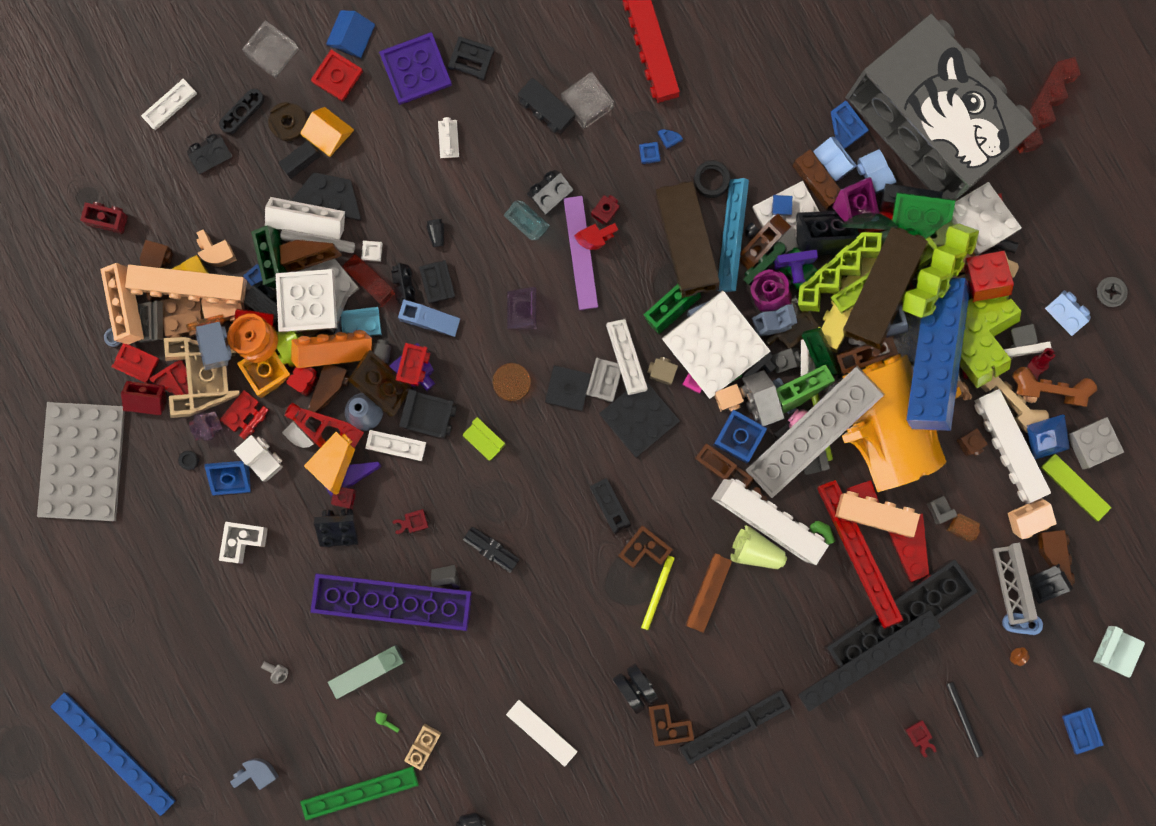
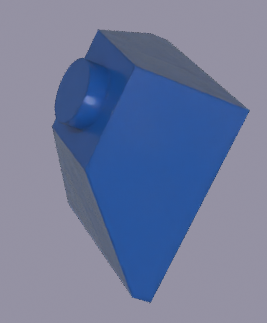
M1064 414L1027 425L1030 449L1035 460L1070 449Z

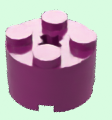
M765 270L755 276L750 289L754 303L761 312L776 311L785 305L791 304L792 294L789 282L783 273Z

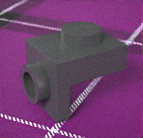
M790 348L772 355V360L776 365V373L801 367V351L799 348Z

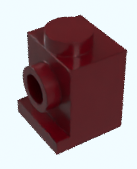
M604 195L592 210L591 217L607 227L619 210L620 206L617 204L619 201L611 195L608 197ZM608 205L610 209L605 211L603 206Z

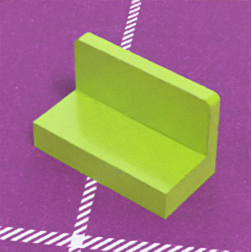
M478 417L463 433V436L489 461L505 446V443Z

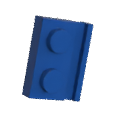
M1088 707L1062 716L1075 754L1104 746L1091 708Z

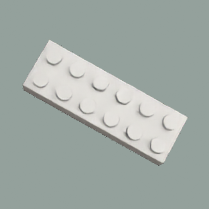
M732 478L731 480L724 479L711 499L804 562L817 565L829 546L824 543L825 538L817 533L808 532L809 528L806 525L792 521L793 517L788 513L777 511L778 507L770 501L761 500L762 496L754 490H746V485L741 481Z

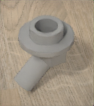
M264 661L261 666L262 669L272 673L270 679L274 684H279L286 680L288 669L283 665L274 666Z

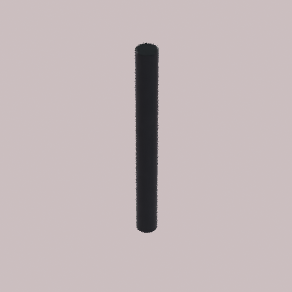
M949 682L946 686L976 758L983 756L982 750L954 682Z

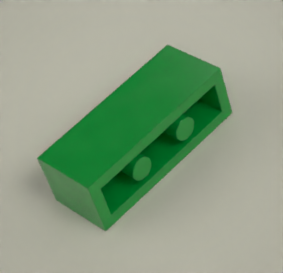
M677 284L644 314L647 323L660 334L701 298V294L698 292L697 295L681 298Z

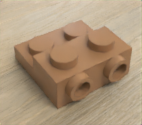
M181 296V299L170 298L161 300L163 302V327L167 338L182 337L184 335L195 337L196 327L205 325L201 299L200 301L188 300V297Z

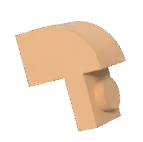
M204 229L197 232L199 238L196 240L202 250L198 252V255L206 263L214 267H223L237 261L230 244L226 240L213 245L208 233Z

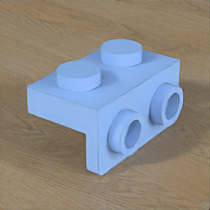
M1064 290L1045 309L1072 336L1089 322L1091 316L1090 311L1085 306H1080L1076 302L1077 298L1071 292L1067 293Z

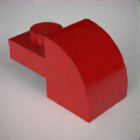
M614 223L599 230L597 225L593 224L580 230L574 237L582 247L589 250H597L606 244L605 241L614 237L613 233L618 228Z

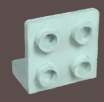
M1108 626L1093 661L1121 675L1131 677L1145 643L1122 632L1123 630L1116 626Z

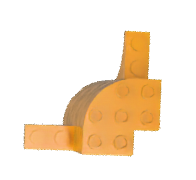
M899 353L889 357L884 362L881 360L866 366L862 371L885 395L854 422L853 426L847 429L848 432L842 435L844 443L850 442L855 445L863 455L877 492L916 481L924 475H930L939 470L946 463V459L938 440L937 430L911 429L906 420L913 378V368L908 355L901 356ZM957 387L955 399L962 394L960 387Z

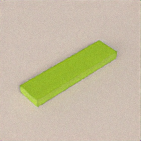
M1053 454L1042 465L1041 469L1096 522L1111 509L1056 454Z

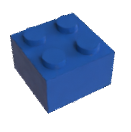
M732 410L713 445L747 464L767 428Z

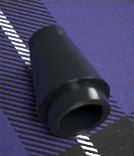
M442 219L427 221L426 229L432 246H444V223H442Z

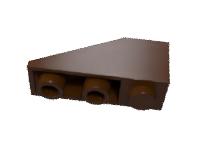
M145 240L140 255L141 266L166 269L167 263H170L172 260V249L166 245ZM146 293L147 299L151 302L159 299V297L150 296V293Z
M1065 530L1037 533L1039 553L1049 567L1060 564L1061 571H1064L1073 587L1075 578L1070 569L1072 557L1068 553L1067 545H1069L1068 534L1065 533Z

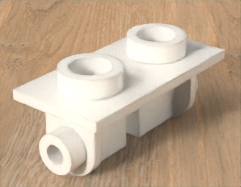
M449 117L443 118V121H438L440 158L459 157L457 120H451Z

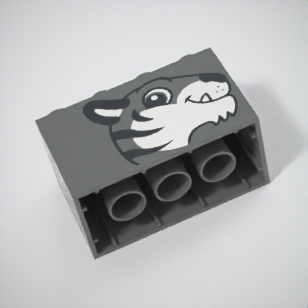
M930 14L865 68L845 98L929 190L943 192L942 198L956 201L1010 155L1037 128L1032 124L1033 117L1028 109L1022 105L1015 106L1006 96L1007 89L1004 83L995 76L989 77L982 70L978 55L970 48L963 49L954 39L955 33L951 25L945 20H937Z

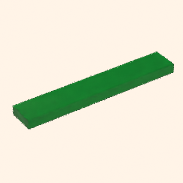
M414 766L301 800L300 803L306 821L418 786L419 783Z

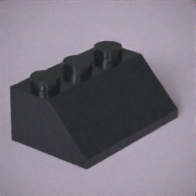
M836 211L798 212L796 214V241L800 252L817 250V256L837 255L860 235L856 224L848 226Z

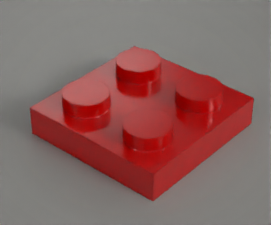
M330 50L310 81L343 102L363 73V69L335 51Z

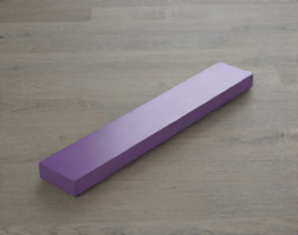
M583 197L564 198L579 310L598 308L590 250L582 247L574 237L580 230L587 228Z

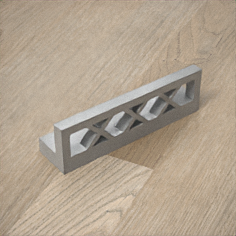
M1013 543L1007 547L993 549L1009 624L1015 625L1037 620L1038 617L1020 543ZM999 552H1009L1010 560L1007 564L1000 560ZM1007 569L1014 574V579L1011 583L1004 578V573ZM1011 588L1018 592L1019 597L1016 602L1009 598L1008 592ZM1015 607L1022 611L1024 619L1014 620L1013 610Z

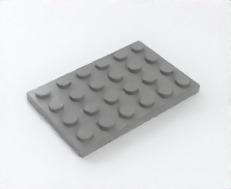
M47 402L37 517L116 521L125 418L123 406Z

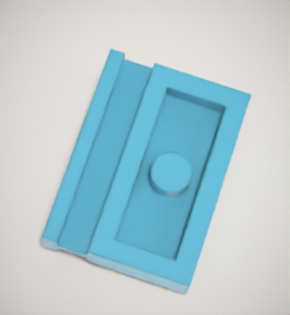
M378 307L342 312V332L353 333L355 330H363L369 336L382 335Z

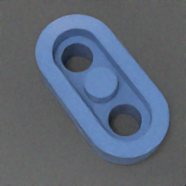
M1013 613L1014 620L1024 619L1023 614ZM1007 614L1002 620L1004 629L1013 633L1036 635L1043 628V622L1039 617L1033 621L1034 627L1032 629L1028 626L1029 622L1010 626Z

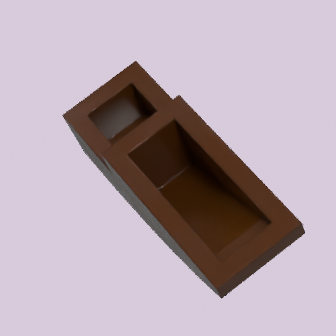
M707 443L695 458L722 481L724 479L731 480V478L737 479L746 485V490L754 482L753 477Z

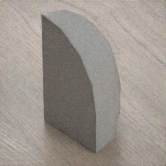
M307 420L305 425L315 432V429ZM294 421L282 432L296 446L305 448L314 444Z

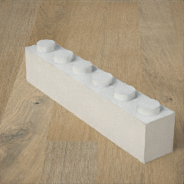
M1000 389L974 400L976 403L974 405L979 415H982L984 419L983 425L986 431L991 433L993 446L999 449L1002 455L1000 456L1001 462L1005 467H1008L1010 471L1009 478L1013 484H1016L1019 490L1017 493L1021 501L1028 504L1051 494Z

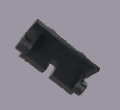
M398 263V265L392 266L393 284L400 283V286L394 287L396 301L399 304L403 303V299L415 302V289L412 286V272L409 265Z

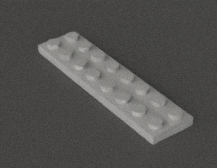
M856 366L745 471L773 498L885 394Z

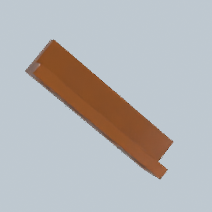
M713 554L685 626L704 633L732 563L731 560L721 557L719 554Z

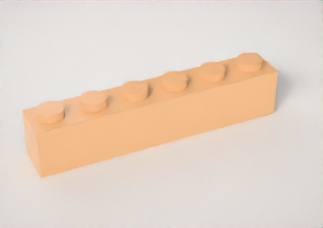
M128 265L125 288L135 295H142L143 292H146L154 297H162V294L169 295V298L181 299L182 296L188 297V300L191 301L207 299V302L216 304L219 301H227L226 304L238 306V303H244L247 280L243 277Z

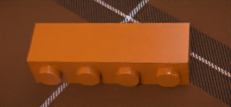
M355 330L353 333L337 332L335 335L319 334L317 337L301 336L298 339H292L291 361L297 368L361 361L367 351H372V338L363 330Z

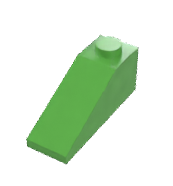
M826 365L776 388L783 414L802 405L835 382Z

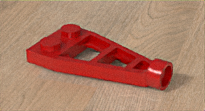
M293 402L284 414V416L293 420L319 448L326 443L321 433L327 426L338 428L340 431L339 435L345 434L353 441L350 445L354 448L364 434L363 431L348 422L300 408ZM309 417L321 421V425L316 432H313L305 425Z

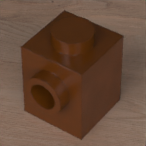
M978 428L971 430L956 440L966 456L973 454L975 457L984 451L983 447L988 445Z

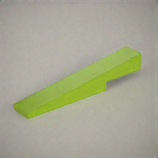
M930 237L926 239L928 241V249L918 269L932 262L931 255L937 246ZM869 273L831 297L841 314L854 307Z

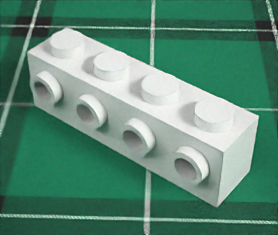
M270 197L265 207V226L268 225L275 229H287L339 240L344 231L345 211Z

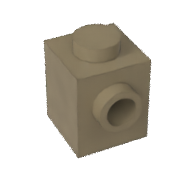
M664 357L656 358L655 363H650L647 373H650L649 379L671 386L678 365L672 364L670 359Z

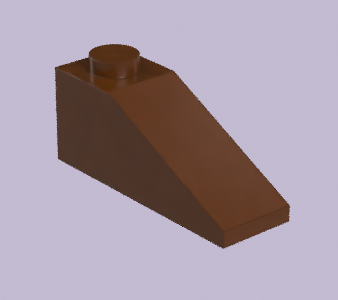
M779 214L775 215L742 250L740 262L747 269H750L752 266L754 267L759 262V259L785 235L791 226Z
M294 240L279 246L281 265L288 272H297L342 256V253L333 243Z
M889 336L885 338L880 350L864 344L838 353L837 359L843 374L852 371L856 366L861 368L898 355V351L893 337Z
M331 364L324 365L308 410L316 413L321 412L343 390L344 386H348L349 372Z

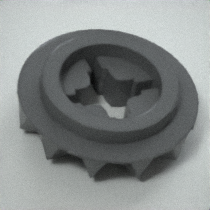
M1116 277L1103 279L1099 282L1096 289L1097 298H1099L1101 304L1108 307H1117L1127 298L1125 283ZM1112 287L1113 292L1117 294L1110 298V294L1106 290H1110Z

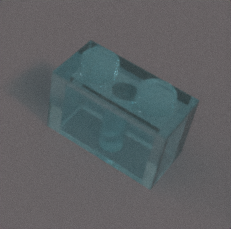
M514 201L504 214L530 240H539L550 226L523 201Z

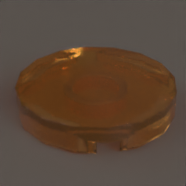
M224 314L188 323L186 328L190 332L195 331L197 326L216 322L224 323L226 320Z
M508 363L497 369L492 383L494 391L500 398L513 402L526 396L530 389L531 381L529 373L524 367L519 364Z

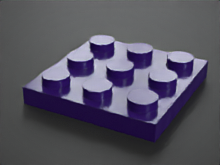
M432 32L379 51L399 105L452 86Z

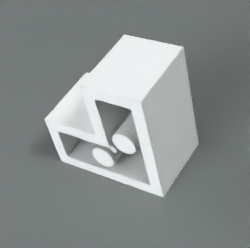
M251 435L234 450L247 466H250L264 482H267L283 468L281 465L282 459L275 452L272 454L268 450L269 444L259 436L254 437Z
M225 522L219 561L243 564L246 545L265 547L268 528Z

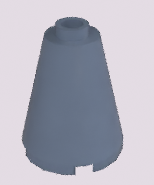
M363 393L356 394L350 398L345 407L347 422L361 431H369L375 428L383 416V410Z

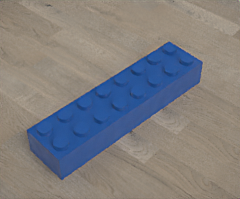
M951 278L949 281L950 288L944 297H939L934 304L936 309L933 314L921 318L906 419L911 429L951 431L970 287L966 278Z

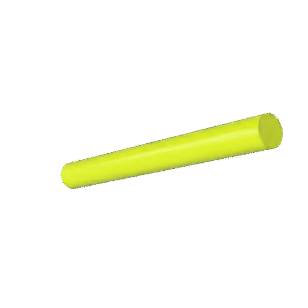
M668 555L641 626L643 629L649 630L675 557Z

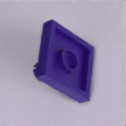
M817 250L778 255L774 261L775 269L791 267L793 284L803 283L805 279L802 265L813 264L818 258Z

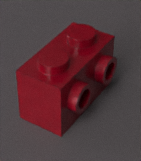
M85 202L80 219L81 222L87 226L121 234L124 233L128 216L123 212V209L114 206L107 208L104 207L105 205L93 202V204Z
M126 381L121 392L123 411L161 415L166 405L165 386Z

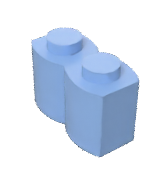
M830 137L813 151L817 159L825 166L827 172L835 181L841 180L857 167L835 137Z
M880 149L859 158L858 165H856L857 171L865 179L868 177L872 178L875 195L883 191L885 184H896L894 175Z

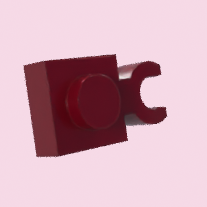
M424 509L404 514L406 519L404 521L396 519L392 522L393 524L400 523L402 526L400 530L395 531L396 534L403 533L407 528L409 533L429 528Z
M923 720L904 729L914 747L921 746L920 753L923 757H928L925 753L928 747L931 748L932 752H936L935 746L928 742L933 737Z

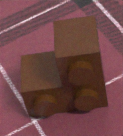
M642 525L618 557L632 568L635 567L644 554L661 565L673 549Z
M667 702L648 705L655 746L694 740L690 719L671 722Z

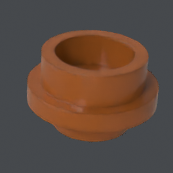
M1023 647L1016 648L1011 653L1010 661L1014 665L1022 666L1029 660L1028 651Z

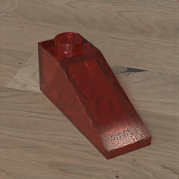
M356 254L342 266L381 306L395 294L394 290Z

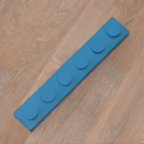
M745 178L730 179L718 273L720 284L717 291L720 292L736 291L749 180Z

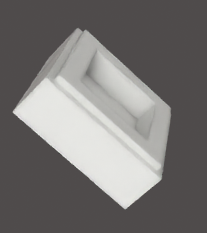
M363 241L361 259L363 261L381 262L383 243Z

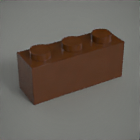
M810 149L797 158L792 166L823 208L827 210L833 206L841 189Z

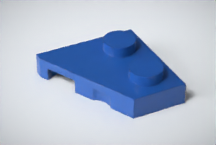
M844 101L831 111L835 138L844 149L869 131L847 101Z

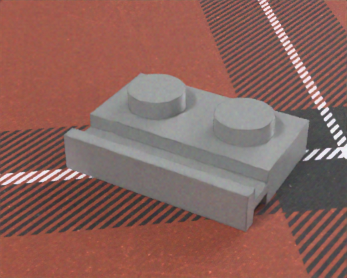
M596 358L586 395L613 402L621 374L619 364Z

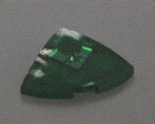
M878 213L859 214L843 223L845 228L890 230L891 227L898 228L890 218Z

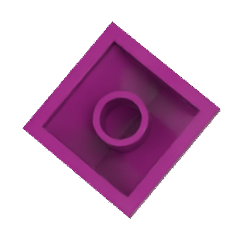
M871 177L840 190L832 208L848 226H853L879 214Z

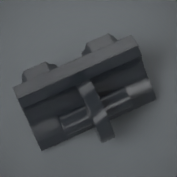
M769 352L741 374L742 378L758 373L757 371L761 367L767 374L772 372L776 368L774 361L771 359L773 357L772 354Z

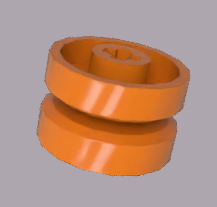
M245 314L238 317L229 327L227 334L228 344L231 349L252 363L267 360L277 349L278 334L276 330L256 314Z

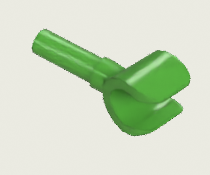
M378 711L375 717L376 722L398 733L400 729L386 721L387 714Z

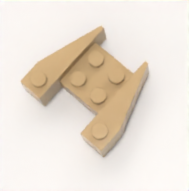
M186 337L164 338L165 361L185 360L188 384L187 395L169 396L170 418L189 417L239 396V390L228 391L226 366L204 370L196 340ZM230 348L232 356H235L236 352Z

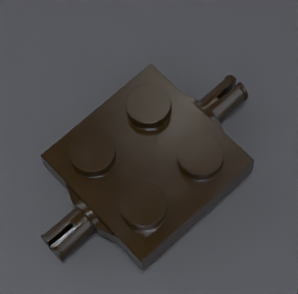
M796 296L791 299V304H793L796 313L797 323L792 325L790 330L776 333L766 338L764 341L768 346L778 339L787 349H790L803 339L802 334L804 331L819 327L813 319V311H800L798 306L799 300Z

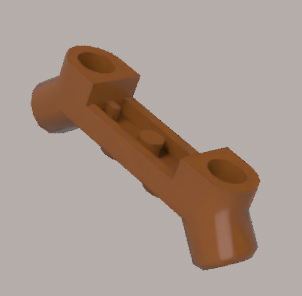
M1028 367L1018 368L1013 372L1012 376L1018 385L1016 395L1039 398L1040 391L1064 395L1065 404L1087 407L1089 397L1097 391L1095 382L1088 378L1082 379L1072 388H1069V384L1058 382L1057 385H1052L1051 380L1040 379V382H1038Z

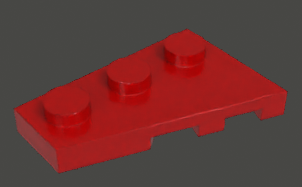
M920 514L914 537H906L888 532L910 582L929 575L923 514Z

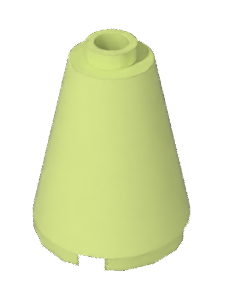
M747 525L744 526L745 530L741 529L732 546L735 549V553H731V561L772 569H779L785 565L787 561L785 551Z

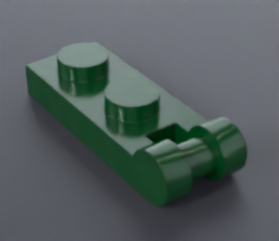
M782 242L775 243L774 250L769 255L767 253L759 259L760 264L754 268L752 266L748 269L743 280L751 286L754 281L753 279L758 273L768 270L774 264L778 255L785 254L787 246Z
M816 328L804 331L802 337L816 368L828 365L831 374L834 376L840 375L841 367L837 364L822 329Z

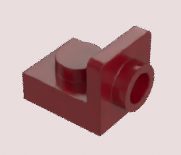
M341 487L337 495L333 494L331 504L353 509L357 491Z

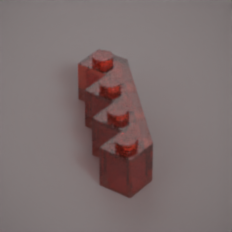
M1076 57L1058 61L1050 69L1047 78L1028 110L1033 117L1032 124L1037 129L1018 146L1020 154L1038 149L1044 143L1039 129L1049 127L1056 121L1052 106L1062 104L1068 98L1065 84L1075 81L1081 75Z

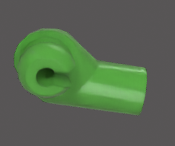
M815 521V523L810 525L811 532L822 534L827 545L836 542L829 525L821 521Z

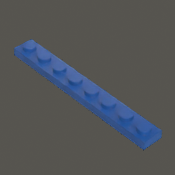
M64 692L50 706L160 816L176 802L67 692Z

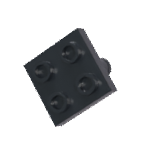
M347 508V514L346 510L342 509L341 516H334L332 510H328L327 516L326 510H323L322 517H314V526L320 547L358 544V534L352 509Z

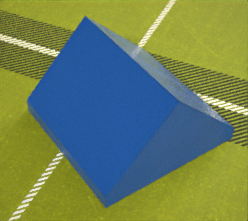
M340 10L326 45L361 59L375 24L356 11Z
M243 461L205 464L204 467L212 495L247 493L251 491L249 466Z

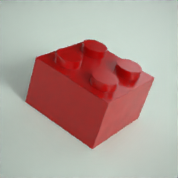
M1004 251L966 258L964 272L973 302L1012 294L1014 283Z

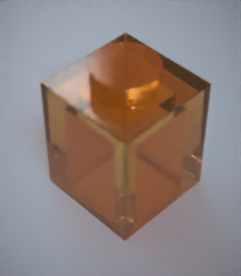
M958 513V516L952 519L947 531L967 542L975 540L980 533V529H978L980 523Z

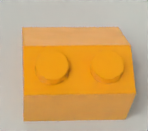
M276 351L267 360L259 363H252L246 359L237 363L260 398L277 389L290 377V373L280 361Z

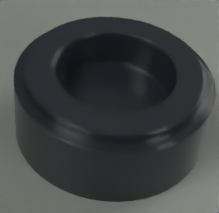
M184 451L180 454L178 462L183 469L193 470L199 463V457L193 451Z

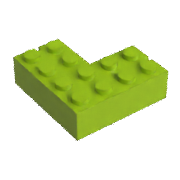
M1009 296L973 302L972 299L968 300L960 367L976 388L991 381L992 374L996 378L1010 370L1011 358L994 338V336L1020 322L1021 310L1012 299L1008 300Z

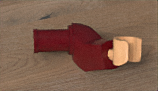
M1046 348L1041 355L1034 356L1027 365L1037 381L1039 375L1049 368V362L1055 357V354H1053L1055 351L1051 348ZM1023 396L1026 402L1035 403L1037 401L1035 397Z

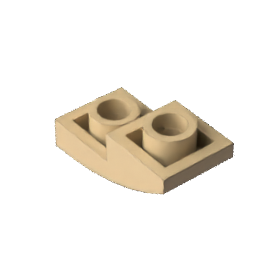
M424 724L404 761L422 770L441 732Z

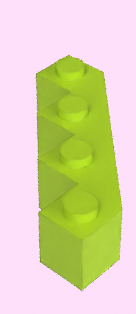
M960 223L949 226L946 232L945 245L935 248L931 255V266L920 270L917 276V288L905 293L903 297V311L921 318L933 314L936 309L934 304L939 297L943 298L950 288L949 281L953 275L957 277L965 265L963 262L967 254L971 255L973 253L979 230Z
M862 232L849 246L847 245L835 255L836 257L828 264L826 263L813 277L807 282L805 281L799 288L798 306L800 311L820 312L821 293L836 294L840 292L842 275L861 276L862 257H878L883 246L882 233Z

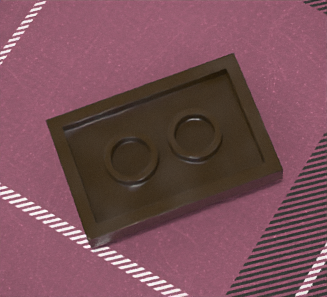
M371 350L365 353L348 380L390 417L396 414L408 395L409 389L411 390L412 388L410 384L396 381L397 373Z

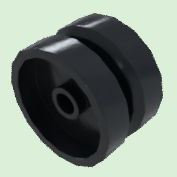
M634 663L627 668V673L632 679L630 682L622 673L612 679L634 712L638 714L645 709V705L639 697L643 695L649 704L654 703L659 698L652 689L653 685L644 672L641 673Z

